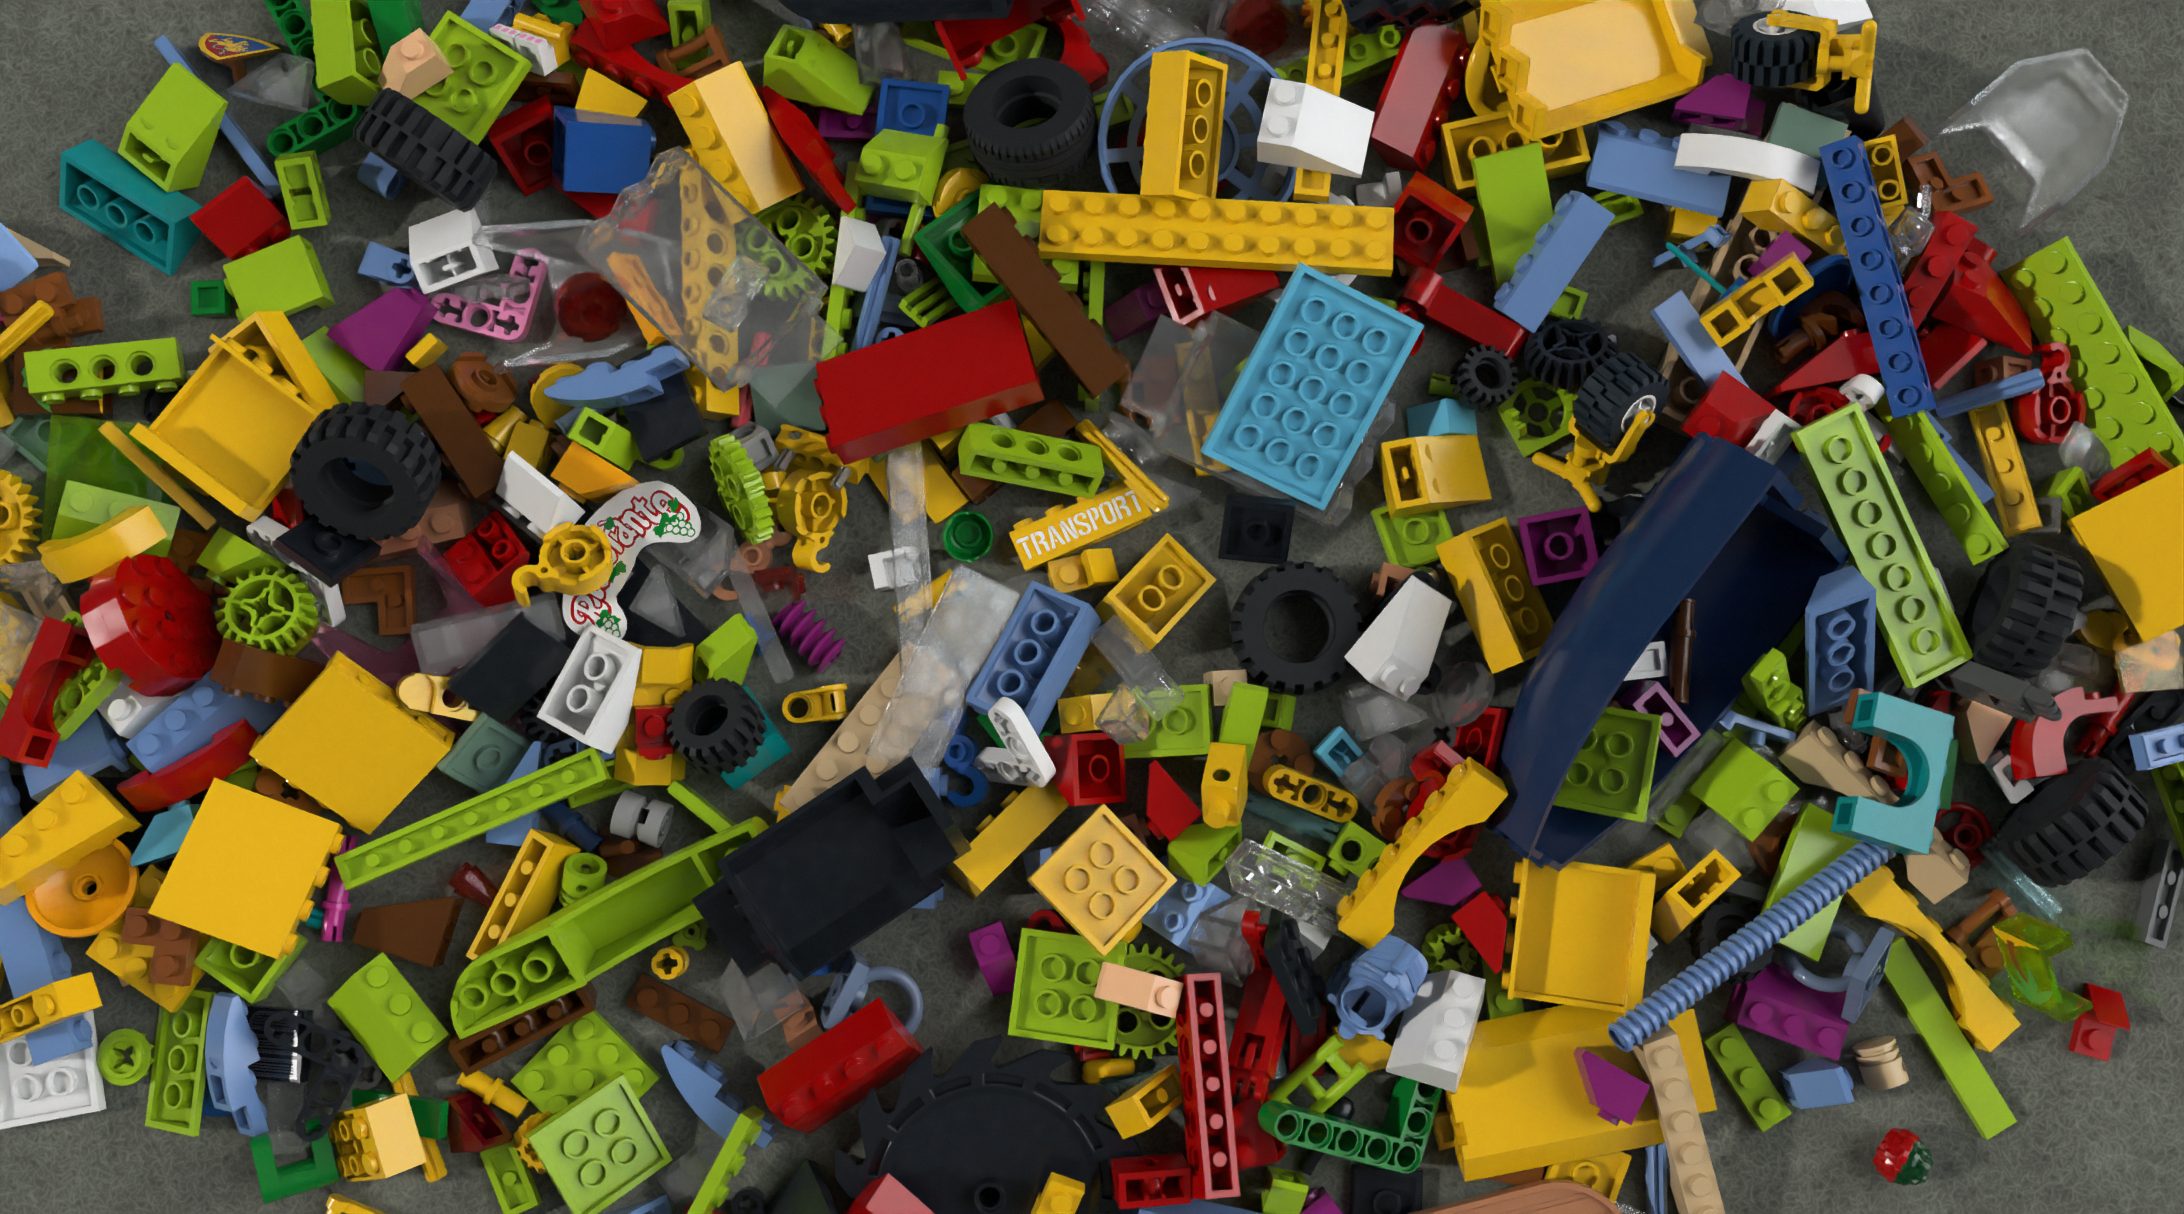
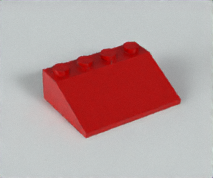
M879 997L757 1076L768 1109L785 1126L811 1134L865 1099L870 1087H875L877 1091L905 1073L908 1063L925 1051V1049Z

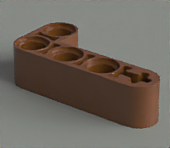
M1055 397L1014 429L1064 439L1075 430L1079 422L1062 401ZM959 465L951 474L975 506L987 500L986 495L989 498L1007 484L1005 482L960 474Z

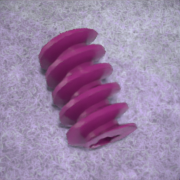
M805 599L796 604L794 602L790 603L773 618L770 627L776 628L781 625L778 635L782 638L791 635L788 645L791 647L800 645L798 654L801 657L811 654L808 664L812 667L820 664L818 674H822L841 655L846 639L842 638L834 642L832 639L837 630L833 628L824 632L823 628L827 622L825 619L814 623L812 620L817 611L813 609L804 613L803 609L807 603Z

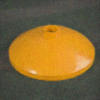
M115 838L113 839L114 843L102 850L96 849L79 859L80 863L68 870L64 868L50 876L49 881L25 894L26 906L32 918L47 931L68 938L92 936L113 926L126 914L127 907H131L139 887L138 866H131L130 859L133 853L130 849ZM96 884L95 892L88 895V887Z

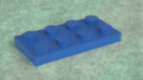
M882 78L875 136L884 128L933 136L937 124L946 125L951 92L950 85ZM867 194L865 210L868 214L908 218L912 203ZM926 205L922 220L933 221L935 215L932 205Z

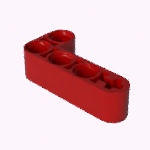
M1422 266L1414 268L1396 301L1398 306L1404 302H1411L1418 310V317L1475 347L1485 344V348L1489 345L1496 346L1495 353L1502 349L1506 352L1503 358L1506 360L1511 357L1515 362L1530 334L1526 328L1443 285V278L1432 270Z

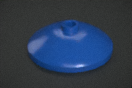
M1842 254L1829 255L1804 265L1814 279V286L1784 306L1779 305L1769 311L1767 329L1774 339L1780 341L1795 330L1793 319L1798 316V311L1821 292L1836 290L1844 295L1846 294L1854 279L1849 257Z

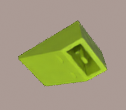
M783 24L764 56L763 87L765 85L769 86L786 100L793 99L806 102L813 107L832 108L848 115H863L879 83V77L817 31Z
M174 62L127 122L118 153L167 193L199 187L228 102L179 62Z

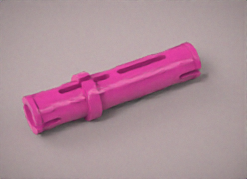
M346 835L338 855H332L326 900H323L321 903V908H324L319 940L343 942L342 936L346 910H350L351 903H348L349 890H345L334 857L355 849L358 840L357 836Z

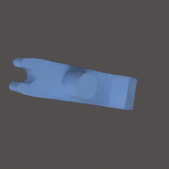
M1717 223L1714 227L1712 225L1709 226L1704 233L1682 243L1677 248L1697 263L1699 260L1694 251L1695 248L1707 242L1714 248L1724 246L1733 234H1728ZM1667 251L1651 259L1650 262L1652 267L1655 268L1677 258V256L1671 251ZM1681 261L1684 268L1689 267L1683 261Z
M1731 709L1713 727V730L1718 734L1730 731L1731 728L1748 732L1747 745L1754 748H1764L1765 738L1783 744H1788V741L1795 742L1796 733L1739 715Z

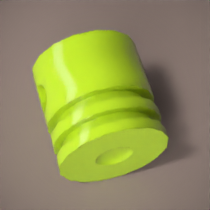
M576 853L566 859L558 895L559 901L564 907L604 886L608 868L603 858L591 853ZM582 865H589L590 868H583Z

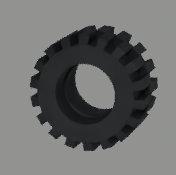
M714 678L706 679L705 684L701 685L698 682L692 685L693 689L689 692L685 690L680 695L682 699L679 702L675 701L672 709L674 713L668 715L667 722L670 726L667 727V735L671 738L669 741L700 773L707 775L710 772L713 776H720L722 771L730 774L735 772V767L737 766L743 768L748 764L746 760L750 756L754 758L757 755V746L763 745L765 740L761 735L766 732L767 726L763 721L765 720L763 712L749 694L735 681L730 682L727 678H720L716 681ZM726 719L718 730L708 735L710 729L716 723Z

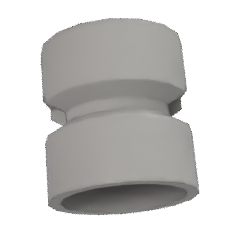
M625 790L615 806L610 823V832L628 839L636 835L639 842L659 848L670 829L674 815V805L656 799L648 803L646 796Z

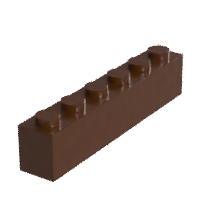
M994 201L961 227L960 235L1088 396L1094 400L1129 371L1125 367L1128 363L1126 357L1116 346L1112 349L1103 339L1106 333L1101 325L1094 318L1090 321L1081 311L1084 305L1072 290L1068 293L1059 283L1062 278L1050 262L1044 264L1036 254L1039 252V248L1032 238L1027 234L1022 237L1014 227L1017 221L1013 214L1005 206L999 208Z

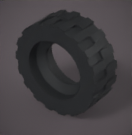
M1722 902L1717 906L1716 904L1711 906L1691 927L1689 944H1691L1692 955L1695 956L1696 960L1703 959V956L1707 952L1711 953L1714 947H1720L1716 938L1718 930L1725 928L1737 934L1740 928H1745V925L1750 921L1753 922L1754 918L1758 915L1751 912V909L1741 907L1737 903L1727 904V902ZM1773 944L1767 951L1763 950L1762 955L1755 957L1754 961L1746 963L1743 969H1738L1735 975H1729V979L1725 982L1730 983V985H1738L1739 983L1743 985L1757 977L1772 962L1771 957L1775 953Z

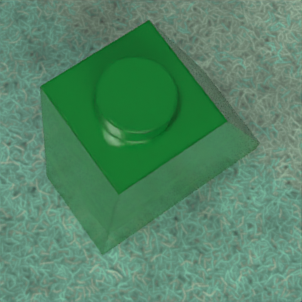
M367 0L384 60L392 45L418 28L425 32L420 0Z

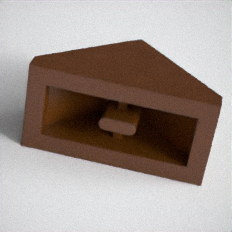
M365 370L364 402H367V406H373L374 403L387 406L386 410L393 413L396 410L400 411L405 407L400 398L405 393L399 383L417 372Z

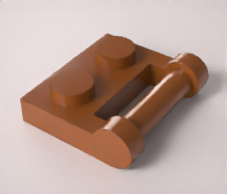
M716 24L706 27L704 33L670 50L664 48L656 52V59L661 70L680 77L696 80L734 62L724 43L723 34ZM711 46L714 55L679 72L677 71L676 62Z
M1999 888L1992 890L1987 895L1989 899L1956 927L1950 926L1943 932V935L1949 942L1956 944L1966 954L1967 958L1965 961L1973 970L1980 971L1988 980L1992 979L2012 961L2008 944L1994 932L1993 927L2029 944L2034 943L2039 938V935L2012 905L2011 899ZM1999 910L2003 916L1969 944L1966 937ZM2014 946L2015 958L2028 947Z

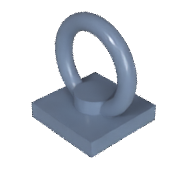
M1833 922L1829 935L1847 943L1854 952L1845 967L1842 977L1825 978L1809 972L1799 962L1797 953L1783 946L1782 958L1790 974L1807 987L1823 992L1847 991L1841 1018L1855 1024L1884 976L1895 933L1880 927L1867 947L1863 939L1854 931L1844 925Z
M850 949L818 1012L823 1027L831 1029L858 1010L866 995L868 983L876 980H888L898 984L908 997L909 1013L903 1025L913 1035L920 1024L923 1014L921 991L914 979L906 972L891 966H875L870 968L863 954Z

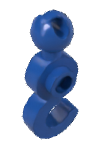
M952 704L946 707L941 715L943 726L950 730L951 737L943 745L942 756L949 767L973 780L974 789L968 796L957 790H950L947 793V797L957 806L973 807L985 799L988 792V780L981 769L973 766L975 758L979 754V747L972 737L964 733V727L968 723L967 711L958 704Z

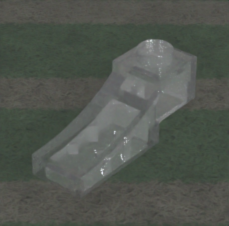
M1116 613L1089 636L1091 642L1128 685L1135 699L1157 722L1184 700L1185 692L1162 668V663Z

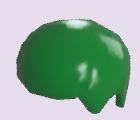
M965 509L954 513L946 520L941 537L944 549L954 560L973 563L989 552L993 543L994 533L992 524L981 512Z

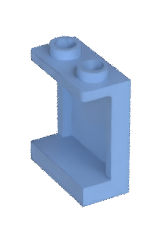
M96 709L67 740L57 743L47 769L21 763L30 797L38 803L42 802L77 769L91 776L113 765L121 772L130 769L126 758L129 755V750L116 731Z

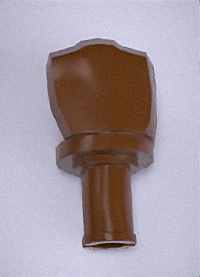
M1836 290L1823 291L1798 311V316L1793 319L1795 330L1778 343L1773 344L1771 349L1778 359L1782 358V363L1788 362L1789 359L1807 346L1818 351L1826 346L1825 335H1837L1839 333L1837 321H1840L1851 330L1860 329L1861 331L1865 321L1864 314L1855 303L1841 292Z

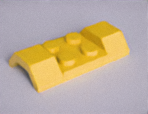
M628 642L641 649L642 654L629 722L615 747L613 777L616 780L632 785H671L674 780L681 781L685 779L686 759L676 749L675 754H666V758L662 760H647L644 756H639L635 749L634 706L670 704L672 707L675 701L679 702L682 699L680 695L685 690L687 692L692 690L694 644L685 643L676 647H657Z

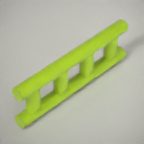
M1334 1034L1269 1093L1271 1100L1292 1104L1287 1099V1096L1301 1084L1316 1100L1307 1109L1324 1113L1365 1077L1369 1070L1361 1061L1352 1068L1337 1052L1344 1046V1042L1337 1034ZM1326 1061L1341 1077L1327 1091L1312 1076Z

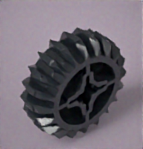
M1574 315L1572 319L1565 320L1559 316L1558 321L1546 320L1545 326L1539 325L1535 333L1529 334V339L1524 348V359H1526L1527 373L1532 374L1533 381H1541L1543 388L1553 386L1555 392L1565 389L1570 394L1572 390H1580L1595 369L1605 363L1607 359L1619 354L1620 350L1617 336L1611 334L1609 327H1601L1600 321L1591 323L1588 317L1578 320L1575 319Z

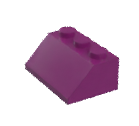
M1771 962L1753 980L1743 985L1742 983L1734 985L1723 1019L1838 1061L1849 1028V1022L1841 1018L1847 993L1846 991L1823 992L1807 987L1795 979L1786 967Z

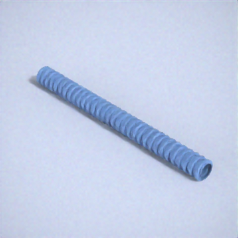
M1862 841L1855 844L1853 849H1848L1844 855L1836 858V861L1833 860L1829 863L1828 867L1822 868L1820 873L1812 876V879H1807L1803 885L1796 887L1795 891L1788 893L1787 897L1781 898L1779 903H1774L1770 909L1762 912V916L1758 915L1754 918L1753 922H1748L1745 928H1740L1737 934H1732L1728 937V940L1721 942L1720 947H1714L1711 953L1707 952L1703 956V959H1698L1694 962V965L1688 966L1686 972L1681 971L1677 978H1672L1668 981V984L1662 985L1660 991L1655 990L1651 997L1643 999V1004H1636L1634 1010L1630 1009L1625 1013V1017L1620 1016L1616 1019V1023H1610L1608 1025L1610 1038L1618 1048L1629 1053L1633 1050V1045H1640L1642 1039L1646 1040L1651 1036V1032L1656 1033L1660 1030V1026L1664 1027L1669 1023L1668 1019L1674 1020L1677 1017V1013L1682 1014L1686 1011V1007L1690 1008L1693 1006L1695 1001L1703 998V994L1707 995L1712 991V988L1716 989L1720 986L1721 982L1729 979V975H1735L1738 969L1741 970L1746 966V963H1751L1755 960V957L1762 955L1763 950L1767 951L1770 949L1772 944L1775 945L1780 941V938H1785L1789 932L1796 930L1797 926L1804 924L1805 920H1809L1814 914L1819 913L1822 907H1827L1830 901L1834 902L1838 899L1839 895L1842 896L1846 893L1847 889L1853 888L1855 883L1861 882L1863 877L1869 876L1880 865L1888 862V859L1895 857L1896 852Z

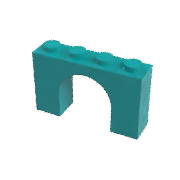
M1882 692L1859 695L1852 729L1882 738L1895 745L1906 761L1908 782L1901 798L1891 806L1861 796L1838 797L1831 832L1904 855H1928L1929 848L1934 839L1933 827L1936 813L1940 807L1939 796L1942 781L1947 772L1946 760L1949 745L1954 736L1953 724L1955 716Z

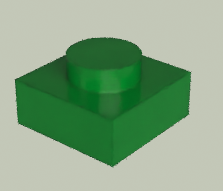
M224 280L191 281L192 316L196 318L231 316V295L224 285Z

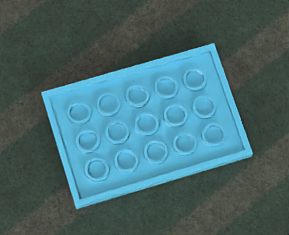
M1299 261L1201 448L1202 454L1324 511L1425 325Z

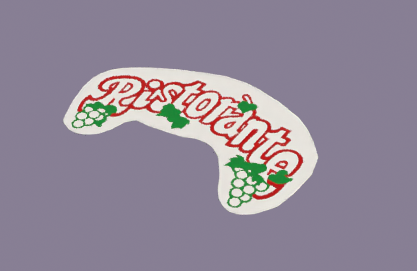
M659 480L636 484L635 487L622 490L599 508L585 523V526L589 527L590 524H594L605 532L611 544L613 571L609 580L599 590L587 595L570 596L563 594V618L569 628L578 635L583 633L589 622L622 639L627 630V620L623 610L617 603L616 596L630 575L641 549L657 542H690L699 536L701 520L695 505L673 485Z

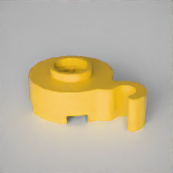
M805 468L792 472L783 481L778 492L776 505L778 518L784 529L797 537L792 558L794 564L800 569L824 573L830 569V564L817 561L816 555L820 549L828 546L830 537L835 533L832 530L837 525L839 518L844 519L846 516L848 503L844 485L839 491L830 488V482L834 475L831 472Z
M573 521L555 526L542 539L543 545L540 549L539 564L519 567L512 575V587L518 603L523 607H529L531 604L527 592V587L537 586L543 592L557 591L570 596L587 595L599 590L609 580L613 571L611 544L605 532L594 524H590V527L573 525Z

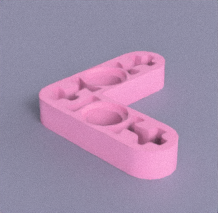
M526 246L517 251L499 307L450 293H440L432 298L430 303L440 309L441 306H447L448 302H450L453 308L463 311L462 318L453 313H447L444 317V314L439 310L433 318L444 326L507 343L521 342L526 338L531 326L548 270L547 257L533 246ZM534 255L539 264L530 268L528 276L534 280L531 283L526 279L518 277L521 274L526 278L528 267L523 263L525 259L531 260ZM519 287H527L530 290L529 299L522 304L515 303L513 299L515 290ZM478 310H485L488 314L487 322L481 327H474L471 323L473 313ZM496 319L507 324H511L513 319H515L519 329L518 331L512 330L509 335L505 328L496 325Z

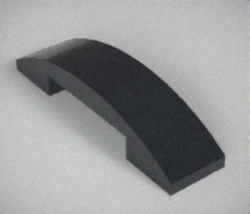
M2184 662L2146 693L2116 726L2118 730L2115 735L2108 737L2100 750L2125 775H2129L2136 768L2128 735L2172 725L2184 713Z

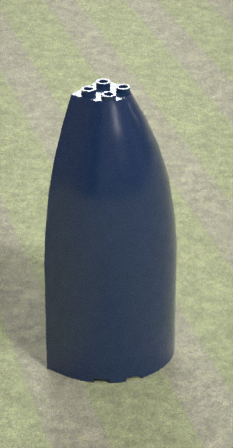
M1697 432L1586 575L1565 606L1524 680L1509 720L1496 773L1503 780L1508 796L1490 815V821L1486 825L1495 835L1508 841L1511 844L1510 847L1525 859L1531 860L1542 869L1549 865L1559 872L1624 820L1622 818L1555 806L1553 803L1573 761L1610 700L1620 698L1639 680L1623 681L1649 643L1664 641L1669 668L1671 638L1667 637L1668 629H1671L1672 613L1684 598L1696 600L1693 630L1697 633L1696 639L1692 642L1689 705L1681 703L1678 706L1701 735L1676 758L1658 746L1650 795L1695 749L1745 690L1741 678L1763 653L1768 654L1772 648L1777 650L1803 617L1819 577L1840 570L1849 558L1848 550L1828 527L1797 510L1805 499L1779 468L1723 438L1716 436L1714 439L1706 432ZM1668 676L1641 679L1658 681L1667 692Z

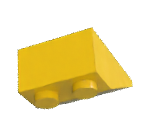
M1166 533L1104 597L1094 610L1102 622L1142 659L1160 642L1217 579L1169 533Z

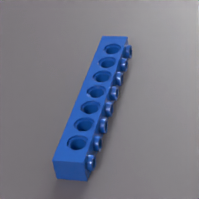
M1853 135L1819 147L1892 416L1895 419H1902L1935 410L1937 406L1863 140Z

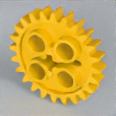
M0 469V576L1 572L13 573L12 563L22 566L25 564L21 555L23 553H34L28 544L30 541H40V538L34 535L33 531L43 527V524L35 522L34 517L42 514L43 511L32 507L39 500L38 496L29 494L32 486L22 483V477Z

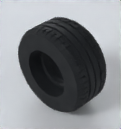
M1020 59L992 70L977 83L964 105L963 122L975 163L991 179L1010 187L1028 189L1058 183L1078 171L1092 155L1097 144L1098 120L1093 95L1088 82L1073 68L1052 59ZM1049 118L1046 122L1034 127L1013 128L1019 123L1030 119Z

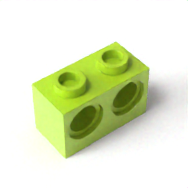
M316 151L279 155L274 163L291 229L328 225L332 216Z
M1349 820L1344 824L1324 855L1331 859L1328 866L1345 877L1350 872L1360 879L1366 870H1371L1372 865L1376 861H1380V855L1387 845ZM1352 840L1358 845L1359 852L1355 859L1348 861L1343 857L1341 850L1344 843Z

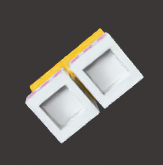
M518 12L514 17L512 27L497 24L489 29L491 37L527 58L533 64L530 72L546 76L571 59L569 39L575 33V27L571 23L563 21L556 25L552 24L547 15L537 13L531 17Z

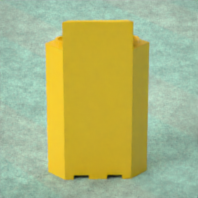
M1693 0L1481 1L1478 35L1483 47L1489 45L1496 65L1490 68L1499 93L1506 91L1512 111L1508 112L1507 115L1511 126L1531 141L1690 93L1702 85L1705 67L1711 66L1713 62V54Z
M1561 1005L1477 1022L1457 1092L1444 1089V1102L1454 1129L1455 1154L1465 1182L1665 1143L1649 1091L1632 1125L1620 1120L1616 1126L1597 1116L1600 1109L1590 1104L1574 1056L1577 1047L1591 1052L1645 1082L1635 1061L1633 1050L1628 1053L1618 1048L1608 1033V1025L1612 1022L1616 1023L1617 1018L1624 1016L1623 1013ZM1688 1009L1682 1014L1677 1013V1017L1674 1020L1668 1019V1025L1677 1033L1697 1110L1701 1114L1716 1111L1717 1106L1694 1009Z

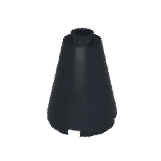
M1832 72L1830 81L1820 90L1802 89L1803 102L1808 109L1816 114L1848 124L1847 130L1852 131L1850 136L1856 135L1863 142L1876 138L1885 127V117L1873 73L1869 109L1865 114H1857L1854 110L1857 82L1855 77L1850 76L1849 80H1842V72Z

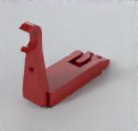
M1245 910L1241 923V932L1250 947L1254 965H1251L1228 1052V1064L1231 1072L1230 1087L1231 1096L1236 1097L1240 1083H1242L1240 1096L1241 1098L1250 1099L1253 1087L1255 1086L1254 1099L1263 1101L1269 1080H1274L1291 1010L1263 952L1268 925L1258 923L1260 911Z

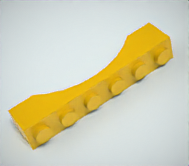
M1469 756L1462 765H1455L1450 771L1444 786L1439 791L1432 792L1427 798L1422 812L1416 818L1412 817L1407 821L1399 839L1394 844L1390 843L1384 848L1380 855V861L1372 870H1366L1360 877L1357 884L1358 887L1350 896H1344L1336 907L1338 929L1369 950L1384 939L1394 927V909L1397 893L1405 874L1412 864L1430 845L1445 835L1468 825L1485 822L1508 796L1503 780Z
M1880 865L1869 876L1863 877L1861 882L1855 883L1853 888L1847 889L1842 899L1857 915L1876 918L1895 926L1913 938L1927 952L1937 966L1945 983L1950 1001L1951 1015L1964 1036L1975 1048L1992 1052L2021 1025L2013 1015L2015 1010L2011 1004L2004 998L1996 996L1990 990V981L1980 971L1973 970L1965 962L1966 954L1956 944L1948 943L1940 934L1943 931L1941 926L1930 916H1924L1916 907L1919 905L1917 899L1909 891L1899 888L1893 881L1895 875L1886 865Z

